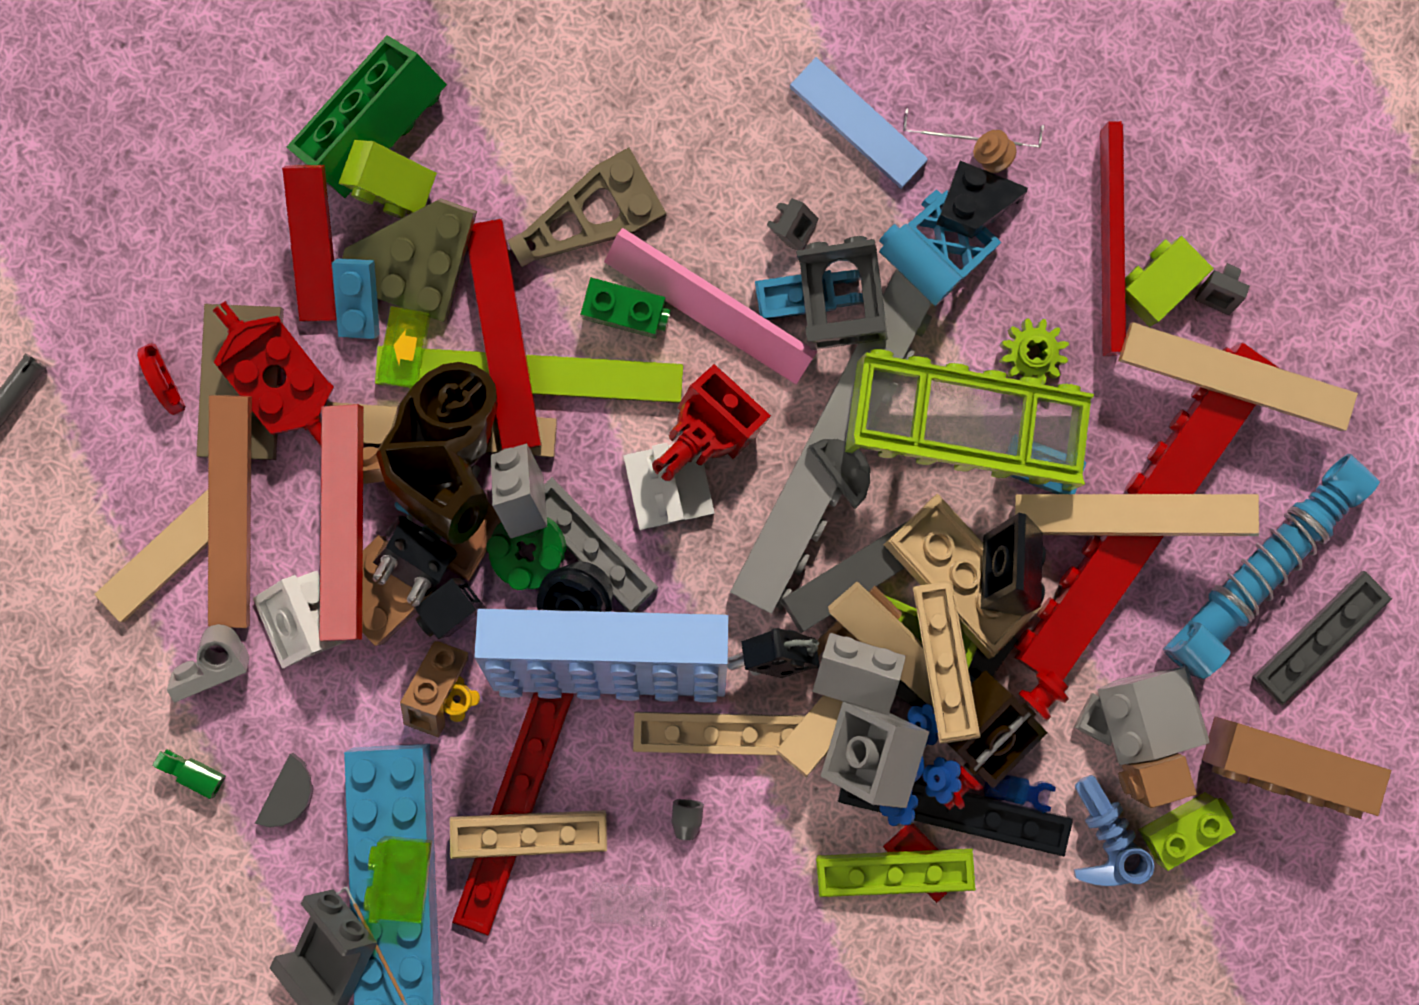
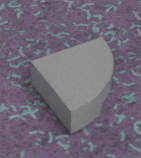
M1091 693L1074 728L1111 746L1112 739L1100 697Z

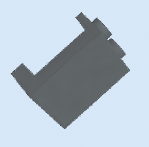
M334 889L306 895L303 897L301 905L310 915V918L294 952L275 956L270 969L297 1005H348L377 945V941L342 898L336 894Z

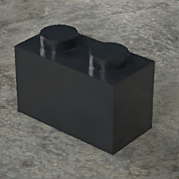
M451 578L424 599L419 606H415L414 609L420 615L416 618V621L421 629L429 637L435 635L438 639L454 634L477 616L478 609H486V607L464 578Z

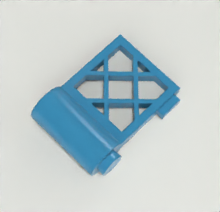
M937 189L924 199L921 205L925 209L908 224H904L901 228L896 224L892 225L879 239V242L883 245L879 253L934 306L938 305L1002 243L986 227L976 235L986 246L985 248L970 246L969 238L957 233L959 244L946 242L944 231H954L936 225L941 211L940 207L943 206L948 190L941 194ZM917 227L933 228L935 240L928 239ZM948 253L961 255L963 263L961 270L948 258Z

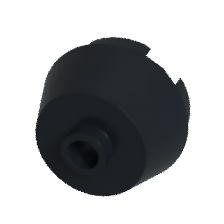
M579 561L551 571L544 577L537 595V610L612 612L613 588L611 581L601 568L592 563Z

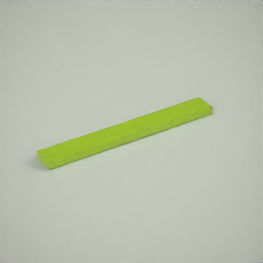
M377 346L375 384L412 387L427 372L442 364L454 362L476 365L489 374L486 352L415 348L413 361L400 359L398 364L394 347ZM527 355L533 395L666 403L681 402L683 364Z

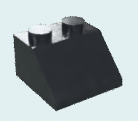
M1017 513L983 536L981 609L1025 616L1041 607L1045 596V586L1042 583V566L1046 559V549L1043 546V532L1026 514Z

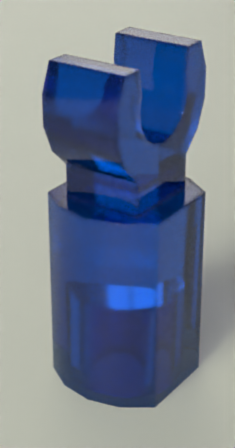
M1007 774L994 789L985 782L984 796L1024 805L1027 801L1038 811L1051 812V806L1040 803L1038 795L1043 790L1055 792L1056 787L1046 781H1038L1031 785L1026 778Z

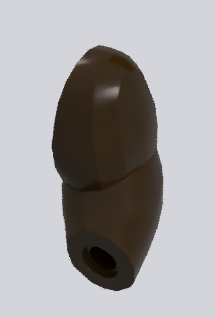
M463 362L442 364L427 372L411 387L399 403L391 430L376 452L384 483L390 496L411 516L453 545L467 541L479 529L487 514L489 506L487 496L476 480L471 467L486 452L492 437V426L498 407L496 385L489 374L476 365Z

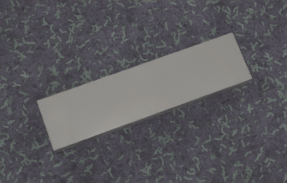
M551 477L544 484L547 517L552 519L561 529L566 540V548L579 561L589 562L601 568L611 581L615 599L628 612H634L659 587Z

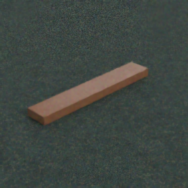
M209 395V627L217 624L226 625L231 628H247L250 626L252 396Z

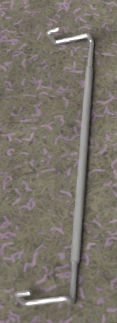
M907 116L904 118L903 131L969 140L979 139L978 137L906 130ZM1044 125L1041 126V131H1044ZM1040 132L1039 146H1036V145H1028V144H1022V143H1019V142H1014V144H1015V145H1019V146L1026 145V146L1041 147V144H1042V132Z

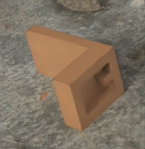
M439 641L432 643L400 701L404 725L439 738L445 727L443 706L469 659L468 652Z

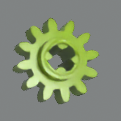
M1029 318L1022 321L1021 328L1023 332L1014 326L1008 329V334L1013 341L1004 340L999 344L1002 349L1009 351L1007 355L999 360L1001 364L1011 363L1012 369L1008 371L1007 377L1011 378L1019 373L1022 377L1040 378L1044 380L1043 385L1046 383L1045 373L1052 379L1059 377L1060 372L1055 367V364L1064 365L1068 363V358L1059 355V351L1069 345L1066 341H1056L1055 337L1059 335L1061 329L1057 327L1050 332L1046 331V319H1042L1037 323L1036 328H1033ZM1037 345L1041 350L1038 354L1040 358L1036 357L1031 360L1026 353L1030 351L1029 348Z

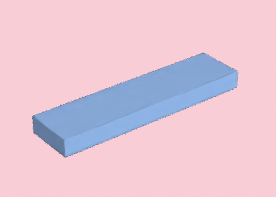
M817 57L790 84L792 91L900 189L928 161L924 154Z

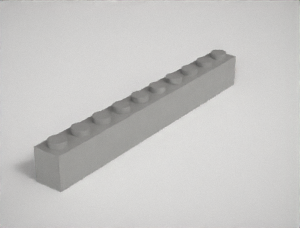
M897 269L883 294L888 340L857 344L730 590V593L771 614L775 607L780 610L783 609L784 606L780 600L792 591L786 585L793 573L800 576L810 555L804 553V550L810 539L818 541L826 526L827 521L821 518L828 504L835 507L842 495L840 489L808 446L822 439H839L846 442L857 361L866 352L870 353V350L873 349L888 350L894 353L893 357L908 360V357L913 356L915 350L909 348L915 334L922 337L932 319V316L926 314L931 302ZM874 370L866 425L868 430H875L880 418L874 416L881 402L887 405L897 387V384L891 382L895 375L894 373Z

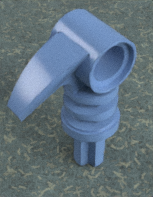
M1089 775L1081 778L1075 784V789L1090 813L1085 822L1089 828L1099 829L1096 832V837L1098 840H1105L1103 849L1108 855V860L1104 865L1073 869L1074 877L1083 882L1101 886H1118L1128 883L1142 884L1148 881L1154 872L1153 858L1148 852L1133 842L1136 836L1133 830H1126L1129 825L1126 818H1119L1123 811L1119 802L1110 803L1095 776ZM1132 854H1139V866L1133 871H1125L1124 862L1126 858Z

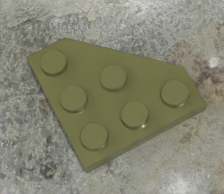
M440 198L346 247L342 259L374 260L377 299L445 322L450 313L477 211Z

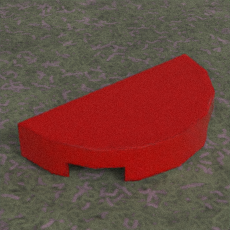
M149 343L139 348L137 356L140 367L160 404L171 415L184 411L186 406L156 344Z

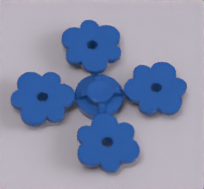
M925 704L923 707H911L908 711V721L929 731L925 747L927 744L935 745L938 741V730L934 707L929 704ZM922 756L914 782L923 774V779L927 783L926 794L929 797H936V800L941 804H948L953 799V794L961 789L962 784L958 779L961 768L956 761H947L944 757H937L934 760V765H928L924 769V759ZM911 791L907 808L880 805V812L888 817V823L891 826H899L900 824L911 825L915 819L914 809L918 805V799L915 795H912Z

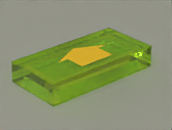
M391 306L376 382L411 389L419 380L431 314Z

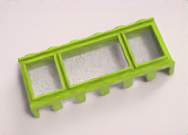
M882 349L870 350V353L866 352L857 361L845 452L853 453L859 448L878 451V456L882 458H894L897 455L915 457L916 463L921 465H931L938 461L954 464V470L968 472L977 468L992 471L991 476L996 478H1007L1011 475L1029 477V483L1043 485L1050 481L1063 483L1062 490L1071 491L1085 485L1083 468L1090 405L1094 394L1081 392L1080 386L1073 384H1059L1057 387L1043 385L1044 380L1035 377H1022L1020 380L1006 378V373L997 370H986L983 373L969 371L967 365L959 363L939 366L931 364V359L920 356L908 357V360L893 357V352Z

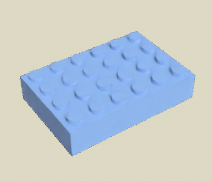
M478 609L474 658L493 691H499V696L518 698L522 697L523 692H538V697L547 699L561 698V693H577V698L586 700L600 699V694H616V699L626 701L638 700L639 695H655V700L666 702L677 701L678 696H694V701L716 702L717 697H725L729 615Z

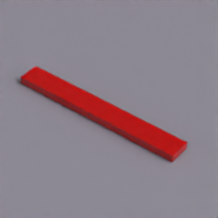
M538 692L533 693L490 815L529 814L533 812L574 693H561V698L557 699L538 697ZM517 856L476 857L474 859L452 923L487 936L489 935Z

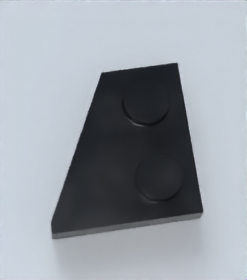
M960 160L936 225L972 239L984 230L986 224L993 223L1003 216L1005 210L1014 203L1019 204L1023 200L1028 187Z

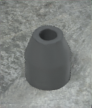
M686 799L673 801L671 822L676 838L681 840L695 839L702 825L704 808L702 802Z

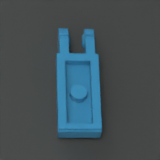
M827 270L824 272L823 290L826 311L836 310L837 307L864 303L863 293L855 292L841 296H835L833 284H849L861 280L859 270L831 273V270ZM801 274L755 281L759 315L763 318L771 320L806 314Z

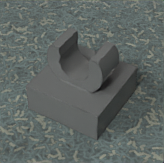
M791 198L788 205L778 203L776 208L783 215L778 223L768 221L767 226L788 247L794 250H802L819 218L805 203Z
M1227 263L1223 273L1214 270L1199 287L1195 301L1230 316L1246 299L1250 286L1238 281L1241 269Z

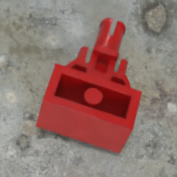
M713 364L690 385L677 408L680 412L677 418V425L668 435L672 442L677 437L678 439L664 454L652 463L653 470L658 475L670 464L665 469L666 472L662 474L661 478L665 481H671L701 451L704 452L695 462L699 466H702L709 458H720L727 454L734 459L757 437L771 415L720 368Z

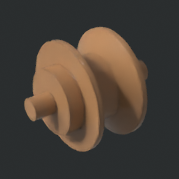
M991 130L983 134L977 140L973 150L974 158L982 164L986 171L991 173H998L1008 168L1014 161L1017 153L1016 145L1008 139V136L1002 130Z

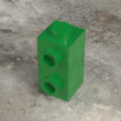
M590 277L580 315L583 320L656 339L659 330L666 331L671 309L665 308L666 299L663 296Z

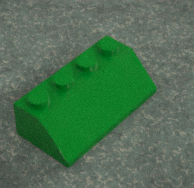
M386 35L286 148L305 165H325L326 183L342 197L346 198L352 190L340 185L339 181L354 140L374 141L390 149L401 136L406 135L412 130L415 120L422 112L438 101L441 91L447 84L418 53Z

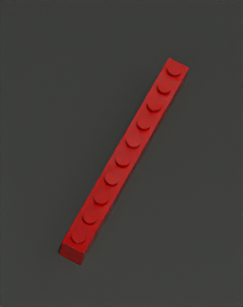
M1240 343L1231 347V349L1228 347L1223 349V351L1277 367L1245 343ZM1196 386L1191 393V397L1195 399L1187 412L1182 409L1173 418L1169 425L1173 432L1165 443L1160 440L1152 448L1147 456L1151 463L1143 474L1137 472L1131 478L1125 491L1129 494H1194L1256 404ZM1091 536L1081 550V553L1085 556L1077 568L1071 566L1062 576L1059 585L1063 588L1055 600L1051 597L1048 598L1039 609L1037 616L1041 620L1034 630H1025L1018 639L1015 648L1019 651L1014 658L1036 674L1041 671L1047 676L1052 671L1064 680L1164 536Z

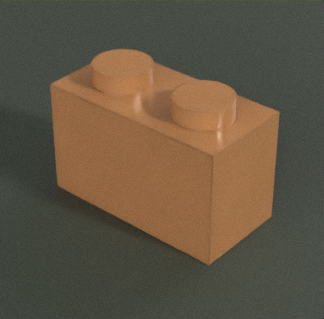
M1179 753L1156 760L1122 765L1123 771L1118 773L1123 792L1126 795L1130 794L1131 798L1149 808L1197 795L1186 757Z

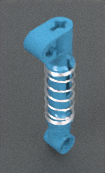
M1349 453L1340 458L1324 474L1322 485H1319L1315 489L1316 492H1312L1308 496L1309 499H1306L1304 502H1296L1287 510V513H1284V517L1290 524L1283 523L1277 530L1270 528L1272 535L1264 544L1256 543L1255 546L1258 550L1248 560L1241 558L1243 566L1234 575L1227 573L1229 580L1223 586L1215 585V588L1208 594L1209 601L1162 649L1164 653L1177 666H1187L1191 676L1205 679L1215 673L1230 656V650L1223 645L1228 637L1239 626H1247L1255 619L1254 616L1259 614L1258 606L1264 600L1271 601L1274 599L1273 590L1278 585L1286 586L1288 584L1289 573L1292 570L1300 571L1303 569L1302 560L1307 555L1317 554L1315 542L1326 544L1334 535L1333 527L1336 525V522H1339L1343 515L1350 511L1349 508L1356 507L1366 500L1378 487L1380 480L1352 454Z

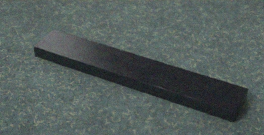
M919 780L914 782L912 795H915L918 799V805L914 809V821L1065 857L1073 818L969 792L962 797L965 804L962 809L954 805L949 810L944 804L939 803L936 797H929L926 794V782ZM840 787L837 800L839 803L880 812V805H872Z

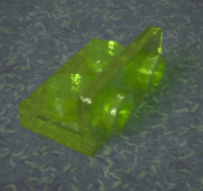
M384 836L377 842V846L371 847L368 869L374 871L373 884L367 887L364 897V911H370L369 923L377 924L381 919L422 923L425 912L432 840Z

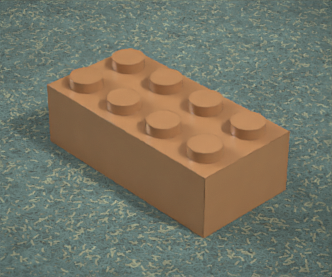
M1214 716L1208 736L1209 743L1206 744L1202 761L1213 765L1211 772L1247 784L1248 782L1262 789L1284 796L1288 795L1319 807H1327L1355 818L1362 819L1363 812L1379 816L1392 770Z

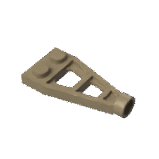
M630 147L593 167L522 233L508 239L507 242L521 267H524L535 260L614 240L622 228L635 234L665 217L666 211ZM598 189H606L611 193L620 210L619 216L609 222L593 224L587 220L583 213L584 202ZM566 212H573L582 227V231L562 241L554 239L549 230L551 223ZM528 240L534 242L535 250L530 251L526 244Z

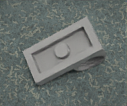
M220 624L207 628L201 636L196 657L197 662L187 661L176 667L171 673L167 692L175 703L246 673L249 654L236 632L232 628ZM221 646L226 651L222 653H217L212 651L209 647Z

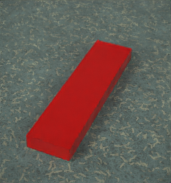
M287 165L282 168L299 321H337L332 272L334 251L325 165Z

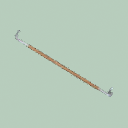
M347 887L342 888L341 891L337 892L336 894L339 895L342 892L347 891L362 924L372 935L349 889ZM376 945L375 950L401 1001H403L404 1005H407L380 948Z

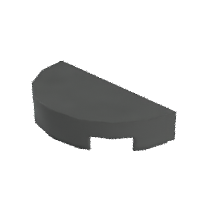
M822 439L809 445V449L851 506L856 509L866 498L870 486V466L864 454L859 449L853 453L845 452L846 442L839 439Z
M289 754L255 824L265 827L284 826L300 817L309 806L314 790L311 775L306 768V763L296 754Z

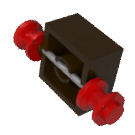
M986 671L971 683L981 738L947 743L966 762L964 766L967 768L965 770L960 765L961 773L958 779L961 781L962 786L959 792L953 794L951 802L944 804L949 810L954 805L962 809L965 806L962 797L970 789L980 791L983 788L972 775L977 777L979 774L994 789L1048 733L1034 717L1038 714L1045 721H1048L1051 718L1048 710L1055 701L1066 703L1069 700V697L1064 693L1069 687L1054 672L1051 671L1046 676L1039 671L1036 674L1039 684L1031 692L1021 690L1018 693L1026 702L1023 705Z

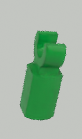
M168 749L165 752L160 751L152 765L165 773L176 776V782L208 799L216 796L226 775L193 758L186 760Z

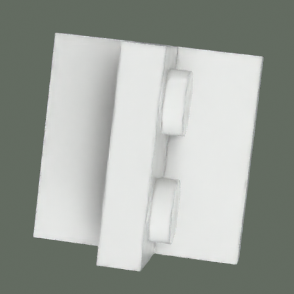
M662 443L653 445L652 449L623 455L640 530L715 514L704 464L699 466L695 463L701 452L692 462H688L671 481H665L661 478L662 474L666 472L665 469L670 464L657 475L653 470L652 463L672 445Z
M318 571L300 577L294 575L282 579L253 598L282 669L346 642L319 641L320 575Z

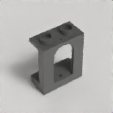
M854 236L845 239L843 244L830 246L827 242H814L806 245L804 250L796 251L800 262L807 326L805 327L806 338L811 350L888 340L878 253L874 239L867 240L865 236ZM848 261L859 270L866 318L827 323L823 274L832 263Z

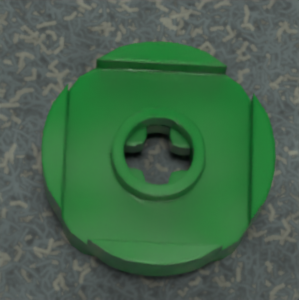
M547 517L548 527L514 538L509 537L505 527L500 522L488 540L487 552L493 570L502 581L509 584L513 589L539 588L542 580L548 573L563 567L566 540L559 526L549 517ZM521 541L526 545L531 543L535 545L536 550L532 552L534 560L530 561L527 557H521L519 554L521 550L519 544Z

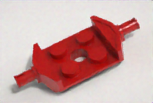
M226 301L221 303V308L227 315L218 306L213 309V313L228 328V336L214 360L216 367L240 396H252V412L271 435L304 428L305 431L309 430L321 446L322 422H320L321 418L319 416L334 386L331 382H328L290 334L278 315L244 322L243 320L240 321ZM277 366L285 371L286 381L282 386L273 388L265 384L263 375L269 367Z

